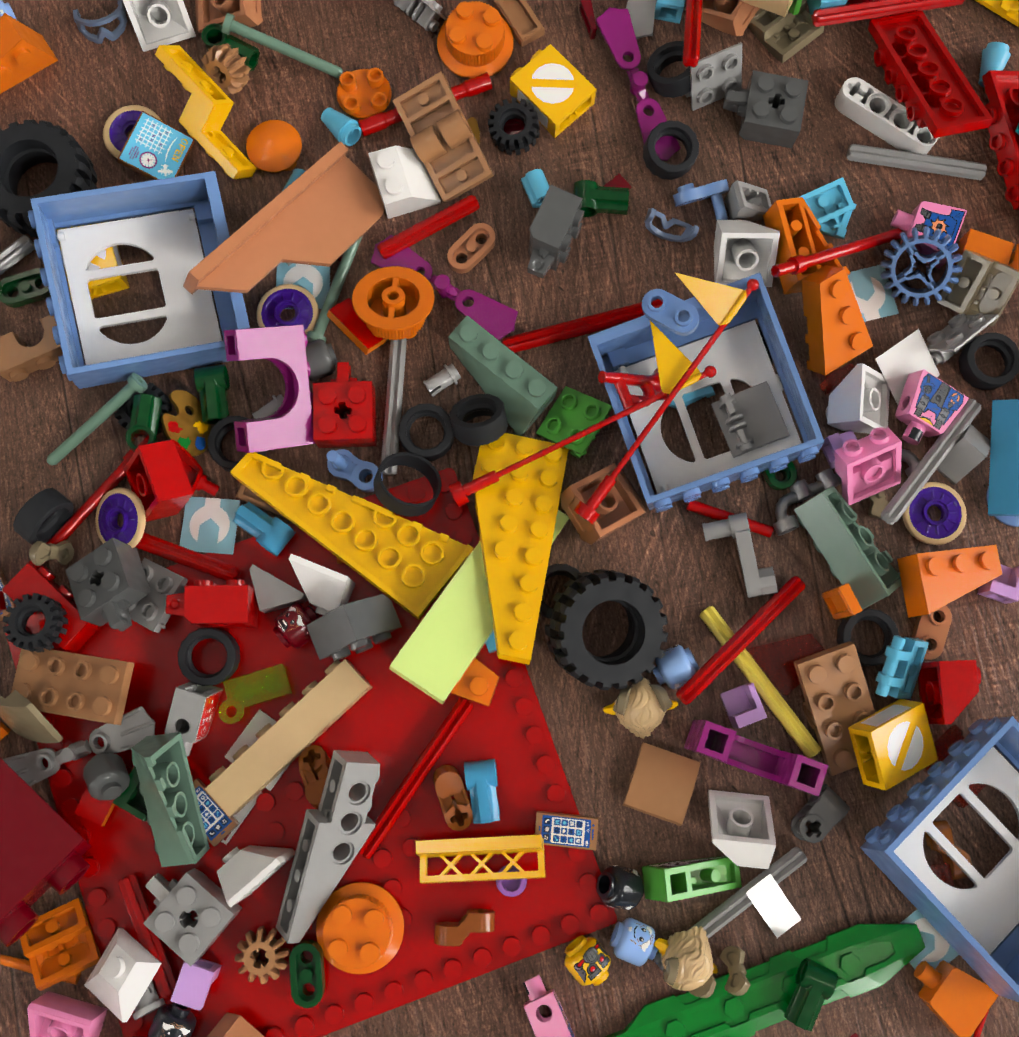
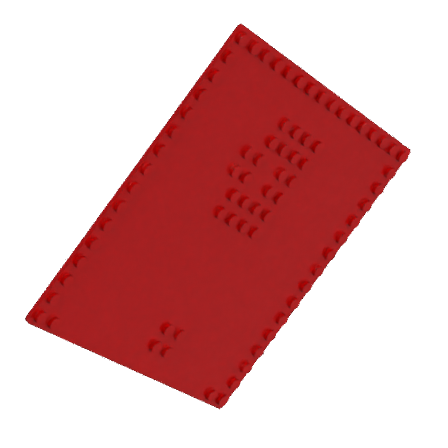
M452 468L438 471L442 483L441 492L435 504L428 512L419 516H403L394 513L411 522L416 521L423 524V527L439 534H446L449 538L462 544H469L473 548L480 541L467 503L458 507L448 485L458 481L456 473ZM425 476L387 489L395 498L412 504L424 503L433 498L432 486ZM376 494L362 498L386 508L378 500ZM293 523L288 524V526L296 534L278 556L267 551L254 537L235 543L233 555L204 554L238 567L241 570L238 580H244L252 588L254 587L249 569L253 564L305 594L289 561L290 555L293 554L348 576L355 583L348 603L384 594L345 563L338 564L335 555ZM179 563L166 567V569L188 579L187 586H194V581L211 580L214 581L213 584L226 585L225 580ZM441 593L419 619H416L391 599L402 627L391 632L392 638L378 644L372 642L373 648L359 654L351 650V655L339 659L340 662L344 659L349 660L373 687L311 744L320 746L330 757V760L334 750L368 752L381 764L380 777L375 784L372 795V807L367 814L373 822L379 817L458 699L461 698V696L450 693L442 705L389 669L395 657L420 624L422 617L426 616ZM308 600L305 603H301L304 608L310 605L316 611L317 607L309 603ZM258 607V628H219L227 631L236 639L240 648V662L236 672L228 680L213 685L222 688L223 691L209 732L205 738L193 743L190 755L187 756L193 782L199 778L207 787L211 783L209 777L222 766L227 769L232 764L224 756L259 709L277 722L281 718L279 713L291 702L296 705L304 697L302 691L315 680L319 683L327 676L324 671L334 662L331 656L319 660L312 639L301 648H294L292 646L287 648L273 631L276 627V617L289 607L268 613L259 611ZM42 612L29 617L26 624L29 634H37L44 627L46 618ZM176 615L170 616L165 625L166 628H161L159 633L153 632L131 620L132 626L123 632L119 631V629L111 628L108 622L105 623L76 654L134 663L124 714L142 706L156 722L155 735L165 734L175 689L178 686L191 682L182 674L178 665L180 645L190 633L203 627L191 624L185 617ZM212 638L198 642L192 652V662L195 668L207 675L219 672L225 666L227 660V651L224 645ZM8 641L15 669H17L21 648L14 646L13 642ZM52 643L54 648L51 650L70 652L62 649L57 643ZM486 643L484 644L476 659L499 676L490 706L467 699L473 704L472 710L372 857L366 859L358 853L333 890L335 892L337 889L355 882H367L384 888L395 898L403 914L404 935L400 948L393 959L377 971L367 974H351L336 968L324 956L325 993L320 1002L311 1008L300 1007L292 998L290 954L284 957L288 962L287 968L285 970L279 969L280 976L276 980L269 976L266 984L260 983L258 975L253 982H248L250 974L248 970L243 974H239L238 970L244 965V962H236L235 956L241 953L237 948V944L241 940L246 941L245 934L250 930L256 934L257 929L260 926H264L268 935L273 928H276L294 860L293 856L253 893L238 902L242 907L240 912L201 957L222 966L218 978L210 986L203 1008L199 1011L192 1008L190 1010L197 1020L191 1037H207L226 1013L242 1016L264 1037H321L616 923L617 916L614 908L606 906L597 893L596 885L601 872L593 850L544 845L546 878L527 879L526 888L515 897H508L502 894L497 888L496 880L420 883V857L416 854V841L535 835L537 811L580 815L525 664L498 659L497 651L489 653ZM40 711L64 739L59 743L37 742L39 749L51 748L59 751L81 740H88L89 743V736L92 731L106 723ZM99 737L98 744L104 747V740ZM131 749L114 753L121 756L125 764L134 767ZM92 751V753L81 759L63 763L60 765L57 773L48 777L58 814L92 846L82 856L90 864V868L78 881L101 956L118 928H123L139 942L118 886L120 879L131 874L137 876L151 914L157 908L153 903L156 897L145 885L158 873L169 882L172 879H176L179 882L186 872L195 868L203 872L222 889L217 870L225 864L222 859L236 847L242 850L252 845L291 848L296 852L306 810L315 809L306 799L305 786L299 772L298 756L288 766L271 791L267 788L261 791L262 794L257 797L256 804L227 845L220 842L214 847L208 841L210 849L196 864L161 867L159 856L155 851L152 828L148 821H142L117 805L114 806L105 826H100L74 814L87 788L83 777L84 767L97 754ZM43 758V764L47 768L48 761ZM495 759L498 777V787H496L500 820L484 824H474L472 820V823L466 829L460 831L452 830L445 821L433 784L434 772L442 765L454 766L461 776L471 806L470 790H467L464 762ZM537 852L525 853L517 861V864L524 871H538ZM518 853L507 854V855H509L512 859H514V857H515ZM494 854L485 865L493 873H497L503 866L509 864L510 861L502 854ZM476 855L481 861L486 857V855ZM456 856L446 858L451 862ZM463 856L455 867L462 874H470L479 863L472 856ZM441 857L428 858V876L440 875L448 864ZM482 868L478 873L488 872L484 868ZM451 869L447 875H456L457 873ZM470 908L491 909L495 911L494 931L486 933L470 932L460 946H441L434 943L435 923L459 922ZM195 911L189 912L191 913L190 918L195 921L196 919L194 918L198 916ZM318 915L301 941L311 939L318 943L316 936ZM277 930L275 938L279 940L282 935ZM161 940L177 982L185 961ZM285 942L281 948H288L291 953L297 943L287 944ZM261 949L259 951V959L264 961L266 959V951ZM303 952V956L306 959L313 958L311 952ZM152 979L153 984H154V986H155V989H156V991H157V993H158V996H159V998L161 999V997H160V995H159V992H158V990H157L156 984H155V982H154V979ZM311 983L305 984V988L308 991L315 990ZM172 995L163 998L166 1004L173 1003L171 1002ZM158 1009L137 1020H134L133 1015L130 1016L127 1022L119 1020L123 1037H148V1031Z

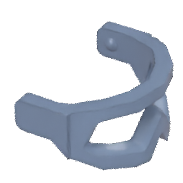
M118 0V7L114 12L97 20L82 19L78 9L73 10V18L79 31L87 40L97 44H102L105 37L111 41L118 39L125 31L128 22L123 0ZM116 18L120 21V24L114 31L100 27L97 35L91 34L85 29V26H101L110 23Z
M654 208L648 209L644 221L646 228L653 235L671 242L691 241L697 236L699 226H692L675 218L667 221L665 214L656 211ZM654 216L660 218L664 230L674 224L686 229L681 236L673 235L659 230L652 225Z

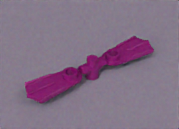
M609 7L601 16L596 18V23L618 66L624 70H629L626 72L631 82L630 92L636 96L639 102L636 107V115L643 143L645 144L652 129L659 123L666 122L667 119L659 103L648 96L645 88L648 82V75L636 68L640 63L641 55L629 10ZM623 56H630L632 58V61L626 62L623 59ZM650 109L652 111V115H645L643 110ZM663 136L655 144L656 154L662 161H668L673 154L681 149L677 139L672 136Z
M393 235L375 244L374 254L371 259L373 265L379 268L399 266L415 271L423 270L425 272L423 276L428 279L433 289L437 290L442 298H450L455 301L456 308L465 317L469 316L500 341L507 334L514 332L518 311L474 290L460 291L451 285L447 275L432 276L431 265L409 247L387 259H383L377 246L393 237ZM466 300L474 302L470 307H466L463 304Z

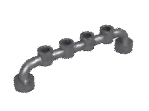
M902 449L901 461L909 465L905 470L906 475L909 477L920 460L914 453ZM832 468L818 473L815 476L817 481L809 485L805 479L793 483L789 487L791 492L779 499L775 508L777 522L773 524L778 536L789 533L799 527L795 515H787V508L791 504L802 502L832 486L837 487L842 484L840 476L837 473L834 474Z

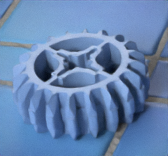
M925 226L923 235L918 236L917 228L913 227V237L908 239L907 234L902 232L900 233V237L903 240L901 244L894 239L890 242L896 250L893 252L885 249L884 255L891 258V260L881 261L880 266L889 268V270L881 273V278H891V280L884 284L885 289L896 287L891 293L893 298L902 292L904 294L901 302L904 304L911 296L913 297V306H918L919 298L924 297L925 305H930L929 296L934 294L936 300L940 301L942 300L939 292L941 289L948 294L952 292L947 283L949 281L957 284L959 279L952 275V273H959L963 270L962 266L953 265V263L961 261L963 257L961 254L952 255L959 248L957 243L947 247V244L952 239L949 234L940 240L941 229L937 228L933 236H929L930 228ZM915 244H932L941 250L936 253L923 255L917 250ZM906 250L911 262L908 267L903 269V272L897 275L895 270L897 260ZM914 255L922 263H930L926 266L928 278L920 270H912L913 267H916ZM946 258L945 272L940 280L935 282L931 274L932 269L939 264L940 260ZM918 278L925 283L927 288L915 289L906 286L902 282Z

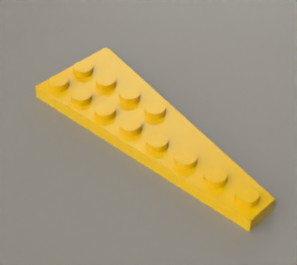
M256 452L247 453L230 471L236 480L416 619L423 615L474 550L469 544H462L449 538L446 534H439L423 527V524L416 521L411 522L395 515L386 508L358 496H351L337 490V487L330 484L326 485L316 481L305 473L301 472L300 474Z

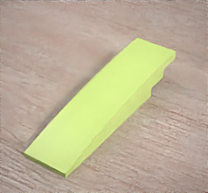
M560 510L557 512L552 544L569 520V517ZM480 541L389 667L391 671L442 705L494 631L493 615L488 595V582L485 575Z

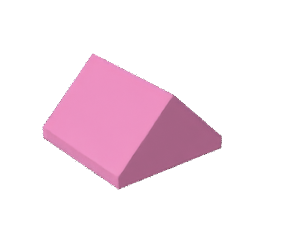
M48 991L32 1001L27 1008L30 1037H99L108 1009Z

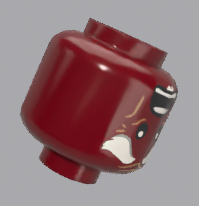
M295 603L276 617V627L273 631L287 648L290 646L301 648L311 640L306 625L318 619L319 616L310 605L304 608L301 604Z

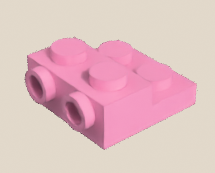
M889 427L875 428L870 432V435L859 440H847L841 448L834 450L835 472L841 478L842 497L849 505L901 483L902 441Z

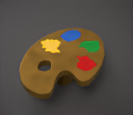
M184 390L172 391L169 399L177 411V416L168 413L161 416L164 433L168 440L174 439L192 457L199 456L208 448V436L211 431V425L205 424L202 421L201 403L195 396ZM185 407L191 409L192 415L186 413Z

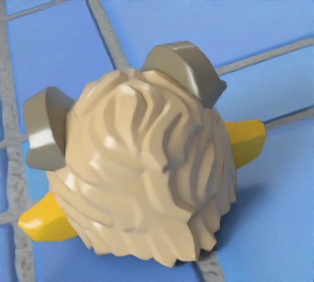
M643 677V680L638 683H633L631 686L621 689L615 702L603 707V711L606 714L616 715L620 724L629 729L631 733H634L636 737L644 739L646 736H651V732L661 724L666 711L677 707L678 702L670 700L667 691L663 687L651 685L649 679Z
M694 926L687 931L675 932L673 936H669L668 940L658 938L654 942V947L661 954L664 966V981L669 986H672V988L679 991H688L696 997H710L716 986V980L712 974H717L718 969L717 965L713 963L706 930L702 926L699 928Z

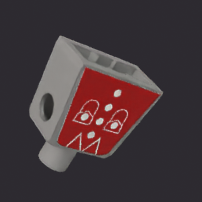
M192 682L176 687L165 734L181 732L187 756L190 755L193 743L207 736L223 691L222 688L213 685L201 686Z

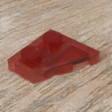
M812 634L747 649L765 675L784 696L788 695L800 684L793 662L825 650Z

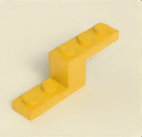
M159 45L155 56L164 64L165 69L182 83L183 88L191 93L179 119L181 125L192 138L197 140L206 153L223 168L226 175L232 179L252 177L257 168L221 131L234 102L180 45Z

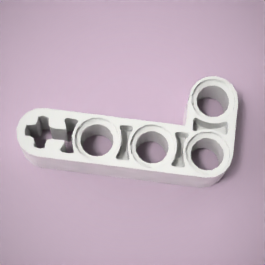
M858 77L847 79L836 96L835 107L840 113L899 151L927 155L940 138H934L928 127L919 128L915 121L910 122L907 119V108Z

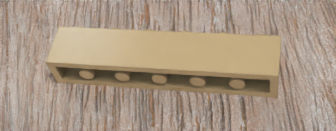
M344 659L342 662L339 660L334 661L324 671L327 676L319 683L315 680L302 691L304 697L296 705L291 702L279 713L281 718L273 726L268 723L255 735L258 738L255 743L250 747L247 744L244 745L232 756L235 761L227 769L222 766L209 777L211 783L205 790L229 817L236 815L289 766L306 747H309L373 687L349 660Z

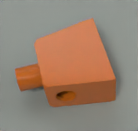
M944 960L938 964L936 969L926 961H922L914 971V976L924 984L919 992V998L944 1026L957 1037H971L999 996L984 982Z

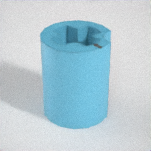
M535 169L526 173V176L521 178V182L532 207L540 208L550 186L543 171Z

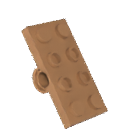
M441 71L392 100L410 135V141L416 154L424 163L444 203L450 202L494 176Z
M848 641L793 662L805 698V702L802 703L803 711L810 727L815 731L824 763L828 765L827 772L831 776L858 767L848 727L875 713L855 644Z
M21 648L11 693L14 690L18 691L41 712L121 725L134 663L45 648L44 652H31Z

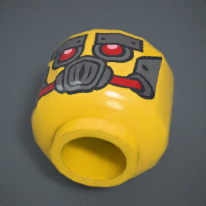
M582 935L574 939L566 947L564 965L580 985L587 986L593 984L598 986L609 976L607 970L611 964V958L597 939L594 937L585 938Z

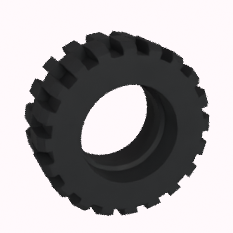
M34 119L24 120V124H19L18 122L8 124L9 128L5 130L0 128V219L8 227H12L20 234L25 235L28 233L31 237H38L36 229H32L28 217V211L33 210L30 199L98 189L95 185L98 179L93 169V163L72 135H69L59 125H53L51 122L40 120L38 124ZM45 162L58 164L57 175L53 183L46 190L33 196L17 195L18 183L28 169Z
M598 569L594 570L593 573L584 572L578 574L576 581L571 579L563 585L565 591L563 593L557 592L553 597V600L556 601L554 609L548 607L546 614L547 617L551 618L550 625H545V634L550 637L547 645L549 651L555 655L554 660L557 664L566 670V673L590 687L595 686L600 690H610L611 686L619 690L627 688L628 681L636 684L643 680L641 674L644 671L650 674L656 667L652 664L656 657L661 659L664 650L660 649L662 641L667 642L668 632L663 631V625L668 624L667 616L660 613L659 610L663 608V604L659 598L652 596L654 591L648 585L641 583L640 579L613 570ZM608 600L616 601L624 607L628 616L629 627L627 636L622 645L613 653L601 657L592 655L586 650L583 642L582 630L584 621L589 612L598 604Z

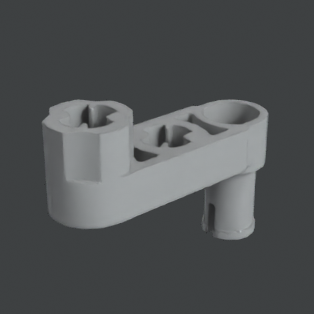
M746 512L729 515L728 519L702 523L705 541L729 536L736 539L748 598L778 593L773 566L760 569L757 567Z

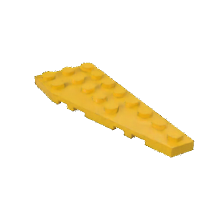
M504 433L498 440L486 445H480L472 480L493 470L498 472L555 443ZM561 447L499 477L500 481L474 493L498 659L527 665L531 661L569 451L565 447Z

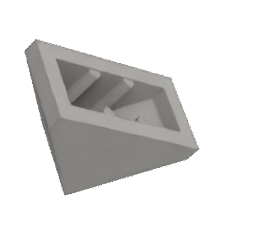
M738 180L732 183L725 199L730 220H747L750 222L762 220L763 215L772 206L767 189Z
M970 424L936 470L953 485L957 484L987 457L991 441Z
M253 564L250 567V575L259 611L268 613L290 607L295 603L307 602L306 594Z

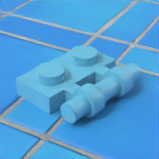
M894 635L891 645H887L884 653L887 657L883 670L877 674L876 681L878 685L875 693L883 697L889 695L896 699H911L929 642L919 638Z

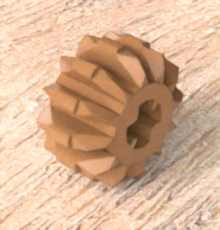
M228 43L214 45L201 59L204 64L202 67L204 72L226 95L230 93L237 94L250 80L247 74H249L251 68L244 64L247 57H241L238 48L231 49Z
M260 926L256 934L250 930L245 934L246 941L241 940L237 944V948L241 953L235 956V961L244 962V965L238 972L243 974L248 970L250 972L248 982H253L258 975L260 983L266 984L269 976L276 980L280 976L279 969L285 970L287 968L288 962L284 957L290 954V949L281 948L286 941L283 937L279 940L275 938L277 934L276 928H273L268 935L264 926ZM261 949L266 951V959L264 961L259 959V951Z

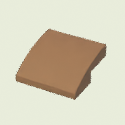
M643 742L639 748L633 774L629 779L623 806L681 826L691 800L701 762Z

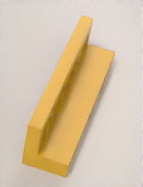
M541 834L416 841V854L420 857L421 884L546 878L544 839ZM537 852L538 871H524L517 864V861L525 853ZM518 853V854L514 857V859H512L509 855H507V854ZM494 854H502L510 861L502 872L493 873L485 865ZM476 855H486V857L481 861ZM456 856L451 862L446 858ZM463 856H472L479 863L470 874H462L455 867ZM441 857L448 864L440 875L428 876V858ZM513 866L519 870L518 872H509ZM482 868H484L488 873H478V872H479ZM451 869L457 873L456 875H447Z

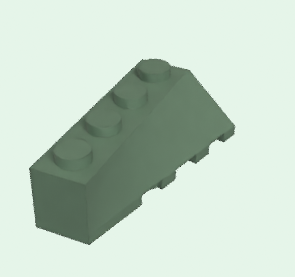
M466 316L448 336L450 349L469 374L474 377L481 390L485 394L498 397L504 403L508 424L516 435L523 436L556 397L557 386L473 319Z
M834 486L794 509L798 522L812 537L816 550L823 554L829 564L832 575L839 579L842 585L849 583L862 609L889 596L902 585L900 572L897 573L890 564L893 558L886 550L880 552L874 545V535L872 532L855 522L857 514Z
M181 732L146 736L131 748L132 762L137 770L140 782L139 789L144 797L147 821L152 828L155 851L159 856L161 867L196 864L210 847Z

